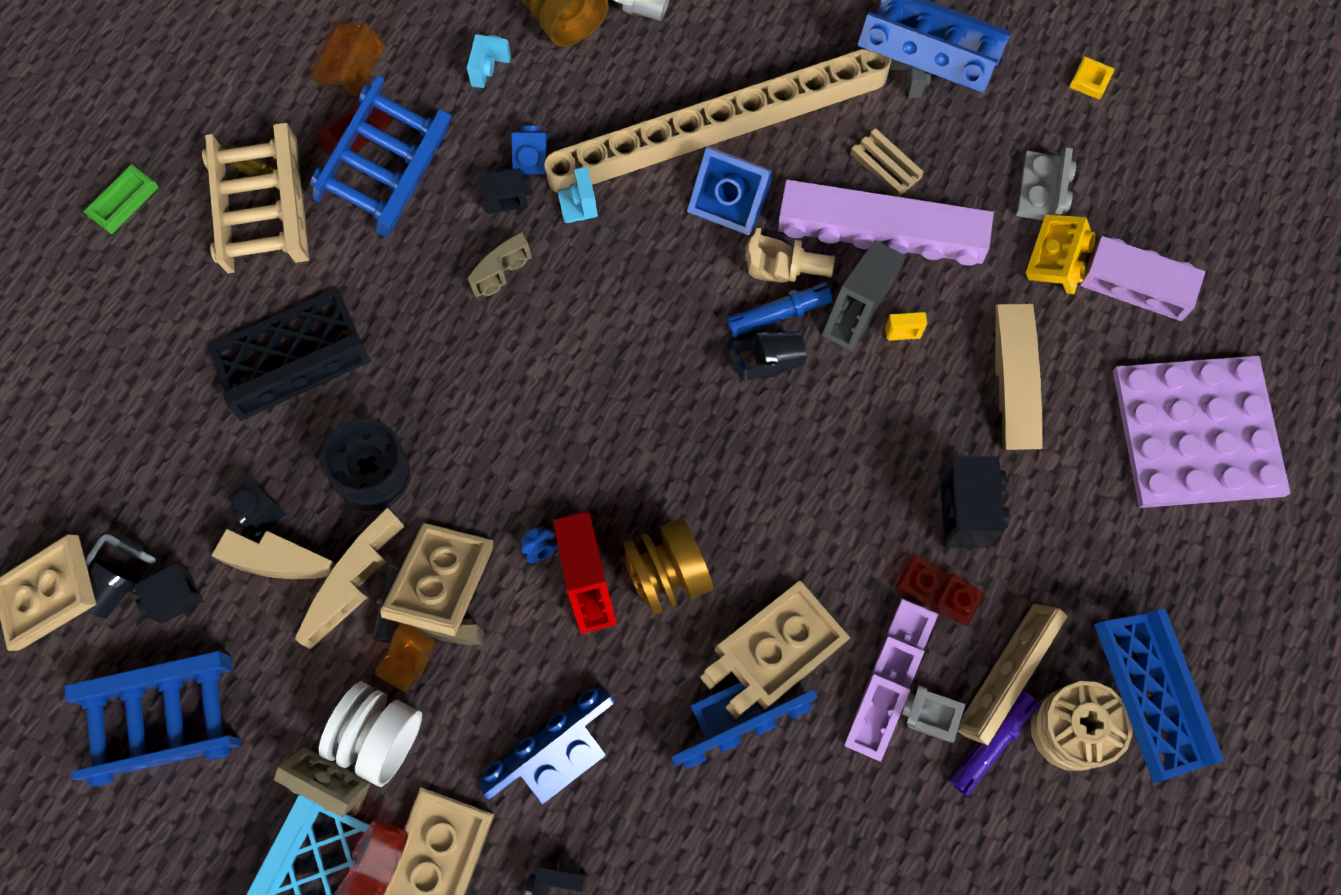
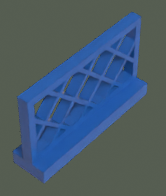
M1166 609L1094 624L1153 783L1223 762L1224 758ZM1114 634L1121 639L1120 646L1117 644ZM1132 651L1138 656V663L1131 658ZM1129 672L1135 677L1134 685L1130 679ZM1146 690L1153 695L1152 702L1146 697ZM1143 712L1150 717L1149 724H1147ZM1161 729L1167 733V742L1161 737ZM1159 752H1161L1165 756L1164 767L1161 762Z

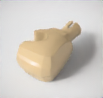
M761 228L755 229L745 248L748 274L758 280L779 283L795 282L796 275L799 276L800 273L831 278L835 256L804 252V248H801L802 241L794 240L792 247L781 240L761 235Z

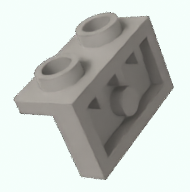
M1065 147L1061 156L1026 151L1023 159L1016 216L1043 221L1045 214L1061 215L1063 211H1069L1073 192L1068 191V184L1072 182L1076 171V161H1071L1073 148Z

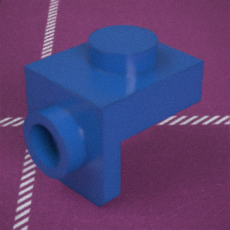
M520 126V133H511L513 169L521 168L522 174H546L545 160L547 158L549 133H541L540 126Z

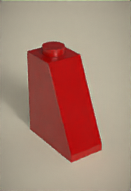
M589 511L553 520L567 592L580 633L584 634L617 625Z

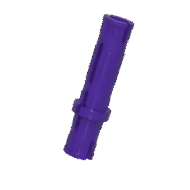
M1023 690L1021 691L989 745L978 742L959 768L947 780L951 785L954 784L953 787L964 796L968 797L976 784L990 769L1011 740L1016 741L1021 735L1019 730L1030 715L1040 706L1031 695Z

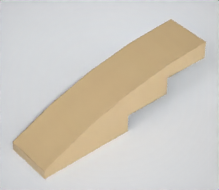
M1033 304L996 305L995 371L996 376H999V412H1002L1003 449H1042L1041 379Z
M388 508L359 535L327 577L312 601L295 637L301 645L311 649L368 598L359 586L386 563L377 551L405 527Z

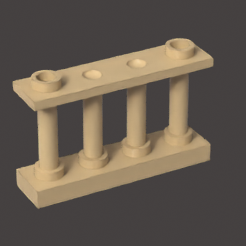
M287 123L273 125L274 138L270 139V143L225 150L212 134L205 135L206 149L202 150V157L205 167L209 172L215 242L211 243L210 249L214 262L218 263L227 273L235 272L234 257L281 249L284 252H288L295 263L309 261L297 138ZM271 156L277 159L278 169H274L271 174L227 180L226 163ZM272 187L280 190L281 200H277L274 205L229 211L228 194ZM275 218L283 221L284 231L280 232L279 236L232 243L231 225Z

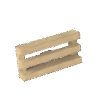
M876 128L870 133L868 138L864 137L861 140L860 145L856 144L851 149L850 155L896 197H900L922 178L924 171ZM867 149L888 171H891L899 178L903 184H899L864 151Z

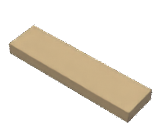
M1035 603L1032 605L964 713L958 728L960 734L989 745L1068 616L1060 608Z

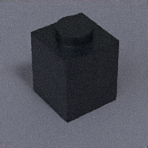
M177 563L134 585L139 596L136 599V605L141 614L146 619L150 618L162 624L204 602L190 571Z

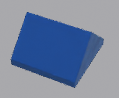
M707 146L687 212L750 236L769 196L772 170Z

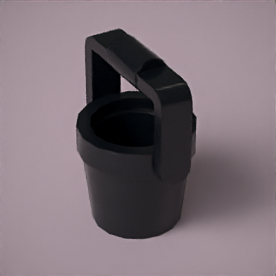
M799 331L762 332L754 334L753 337L727 342L726 359L732 370L744 381L776 377L779 373L806 364V347ZM754 350L757 365L746 367L740 353Z
M109 532L100 534L85 557L96 605L86 612L107 619L128 592L137 595L138 593L134 585L149 577L156 566L155 556L143 550L144 545L124 535L119 538ZM104 541L115 545L116 549L136 559L140 558L148 562L138 580L123 569L107 561L94 558Z

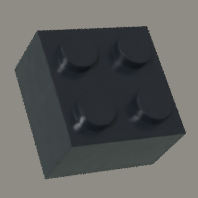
M953 456L939 477L944 548H989L1005 532V529L1009 527V508L1007 505H1003L1002 492L1006 490L1007 485L1005 469H1000L999 456Z

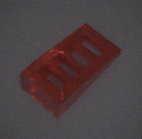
M360 105L317 130L319 145L330 157ZM374 107L369 115L374 121H366V123L382 131L392 122V118L387 113ZM359 134L350 150L358 153L371 140Z

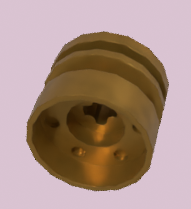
M522 0L524 5L531 11L533 17L540 22V26L550 40L557 46L562 47L572 46L592 35L604 21L609 9L608 0Z
M683 517L659 526L662 544L658 546L654 545L646 532L640 534L646 550L642 553L638 552L632 538L623 542L629 574L640 599L648 605L654 616L663 612L657 597L664 593L669 605L673 608L677 606L674 588L678 586L682 587L690 599H694L714 589L699 547Z

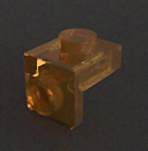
M401 623L395 630L388 654L377 666L375 675L401 691L407 692L426 669L436 640L427 636L421 630Z

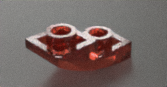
M917 555L911 556L895 586V589L964 626H969L985 595L984 592L955 574L947 575Z
M373 820L352 851L355 864L334 895H384L405 849L409 836L407 831Z

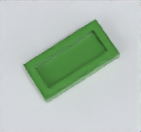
M131 164L83 212L112 235L159 186Z

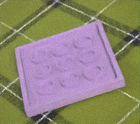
M1259 356L1117 366L1113 370L1139 508L1286 497L1291 494Z

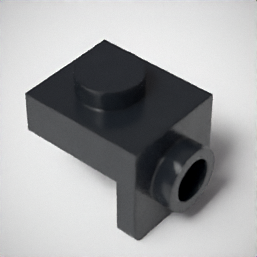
M560 861L556 862L555 869L537 867L536 875L530 874L528 877L525 895H545L546 886L585 892L588 874L579 873L580 865Z

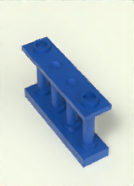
M882 0L877 14L871 12L867 14L858 46L984 93L993 70L1002 57L1012 31L928 0Z
M378 75L372 86L367 83L363 88L358 100L361 103L359 109L324 169L320 166L316 169L310 185L313 186V200L317 202L321 201L326 190L374 214L373 218L377 220L376 233L388 238L448 131L452 115L439 109L434 119L430 117L425 119L382 96L384 78ZM376 107L420 131V135L424 138L419 147L414 144L411 147L366 123L373 108ZM360 134L405 158V163L409 165L404 174L400 172L394 174L351 151L350 149L357 136ZM342 162L390 186L389 190L393 194L389 201L382 200L378 202L335 179L334 176Z
M217 651L66 685V701L80 704L82 709H86L91 767L71 772L72 780L88 781L89 787L102 786L113 783L115 775L205 755V760L224 758L230 755L229 749L241 747L242 742L240 738L223 735L217 681L221 679L220 674L233 671L231 656ZM197 680V683L201 684L207 741L185 745L179 690L183 688V682ZM158 688L159 692H163L169 749L147 754L141 698L145 697V691ZM120 697L121 701H125L130 758L108 763L103 707L107 705L108 699Z

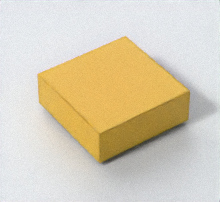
M1084 56L1069 88L1100 100L1115 68Z
M926 312L890 314L885 327L886 339L888 341L920 339L927 325Z

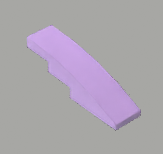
M901 598L844 746L881 762L910 693V686L925 652L924 647L938 616L937 612Z

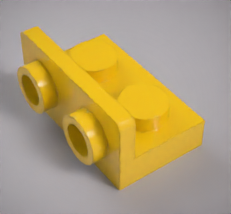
M1045 214L1026 270L1028 280L1063 284L1067 294L1075 293L1078 282L1081 283L1085 277L1087 253H1092L1095 246V233L1091 232L1087 217Z

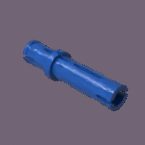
M822 282L814 287L798 292L792 290L787 292V296L727 316L726 320L730 331H732V337L735 338L792 316L796 318L802 317L806 311L832 303V294L828 284Z

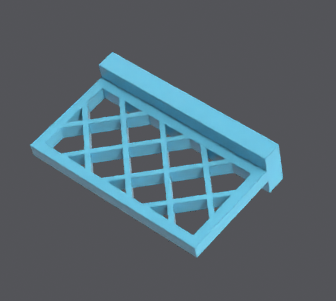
M299 794L247 895H277L291 888L294 889L295 895H302L299 885L320 877L322 878L326 895H333L327 875L346 867L350 868L354 884L350 892L342 895H358L388 833L348 814L341 817L329 812L322 806ZM322 812L335 819L339 835L317 843L313 824L319 813ZM342 822L355 829L345 832ZM362 831L376 838L369 854L356 859L352 858L347 836ZM309 835L311 845L301 849ZM341 839L347 862L325 870L319 847ZM313 849L319 873L298 880L293 863L297 855ZM365 861L357 875L355 864ZM289 873L292 883L282 886Z

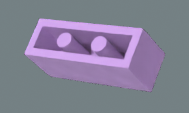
M1102 236L1090 255L1085 277L1080 286L1183 321L1195 307L1206 271L1194 268L1188 262H1177L1162 257L1152 250H1142L1127 245L1120 239Z

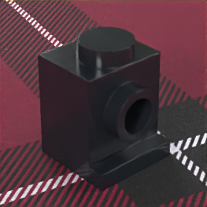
M486 168L479 169L483 200L488 214L528 208L527 196L533 195L529 174L522 175L521 168H503L493 173H487Z
M251 477L227 497L235 506L231 513L245 528L248 527L257 538L262 536L286 515L269 493Z

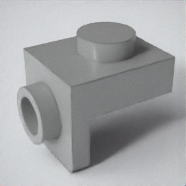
M919 685L916 695L909 693L903 715L909 717L907 721L908 728L954 744L965 704L928 692L926 687Z

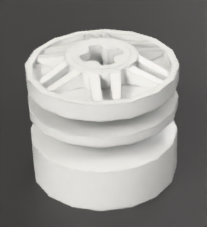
M360 681L353 685L343 696L329 718L321 736L319 755L330 761L336 759L337 765L343 768L349 767L356 761V775L379 787H383L396 774L412 747L420 729L422 712L397 699L386 707L387 694L379 690L374 692L372 686Z

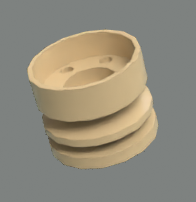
M1078 681L1049 693L1039 702L1040 706L1032 715L1031 736L1037 750L1049 763L1064 770L1083 771L1102 767L1117 761L1128 749L1133 735L1132 725L1122 698L1113 689L1098 682ZM1085 718L1086 723L1092 725V731L1086 732V726L1080 724V719Z

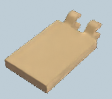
M798 581L717 645L714 651L719 655L720 659L709 666L700 678L711 689L731 671L746 688L725 707L736 720L756 702L766 710L844 645L850 637L801 581Z

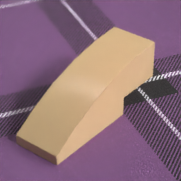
M226 529L211 555L222 563L242 571L283 579L328 577L336 565L331 560L268 531L265 532L258 544Z

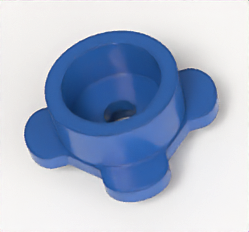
M537 527L524 535L521 540V551L523 554H527L526 560L528 563L543 561L549 558L554 550L558 548L557 540L553 539L555 534L552 530H547L545 527Z

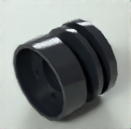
M370 418L353 419L338 426L327 438L322 450L323 467L339 496L351 507L363 511L383 510L395 504L406 492L410 481V465L395 432L386 424ZM374 467L377 469L375 473L369 471L366 475L364 474L366 469L373 470Z

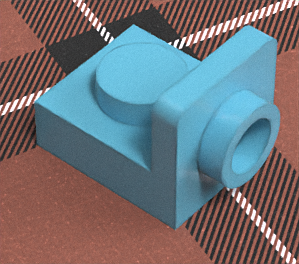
M475 34L467 65L471 86L484 88L487 76L492 77L494 61L510 63L511 53L507 39L495 35L483 36Z
M588 167L574 169L576 183L570 184L571 188L558 192L565 223L598 217Z

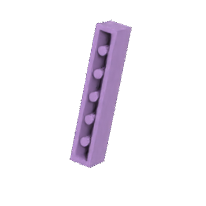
M786 180L778 232H783L792 238L815 237L829 244H834L838 241L853 243L855 247L860 249H869L874 240L902 254L910 252L922 254L924 258L930 260L948 258L957 260L962 265H975L976 263L982 264L989 251L994 212Z

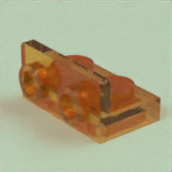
M366 23L338 24L311 77L319 85H342L353 97H359L385 48V44Z

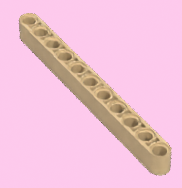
M864 48L549 154L545 160L548 184L556 193L560 190L571 188L570 184L576 183L574 169L588 167L593 185L879 89L886 83L892 58ZM752 108V109H755V110H754V111H749V110H746V109ZM715 119H724V121H716ZM685 129H692V130H694V131L685 132V131H683V130H685ZM656 139L662 140L661 142L657 143L651 142ZM622 150H630L628 153H620ZM593 160L599 161V162L596 163V164H589V163H588V162L593 161ZM559 171H567V173L563 175L556 174Z

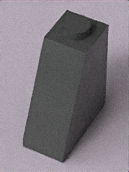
M874 240L843 284L822 336L853 352L894 283L906 255Z

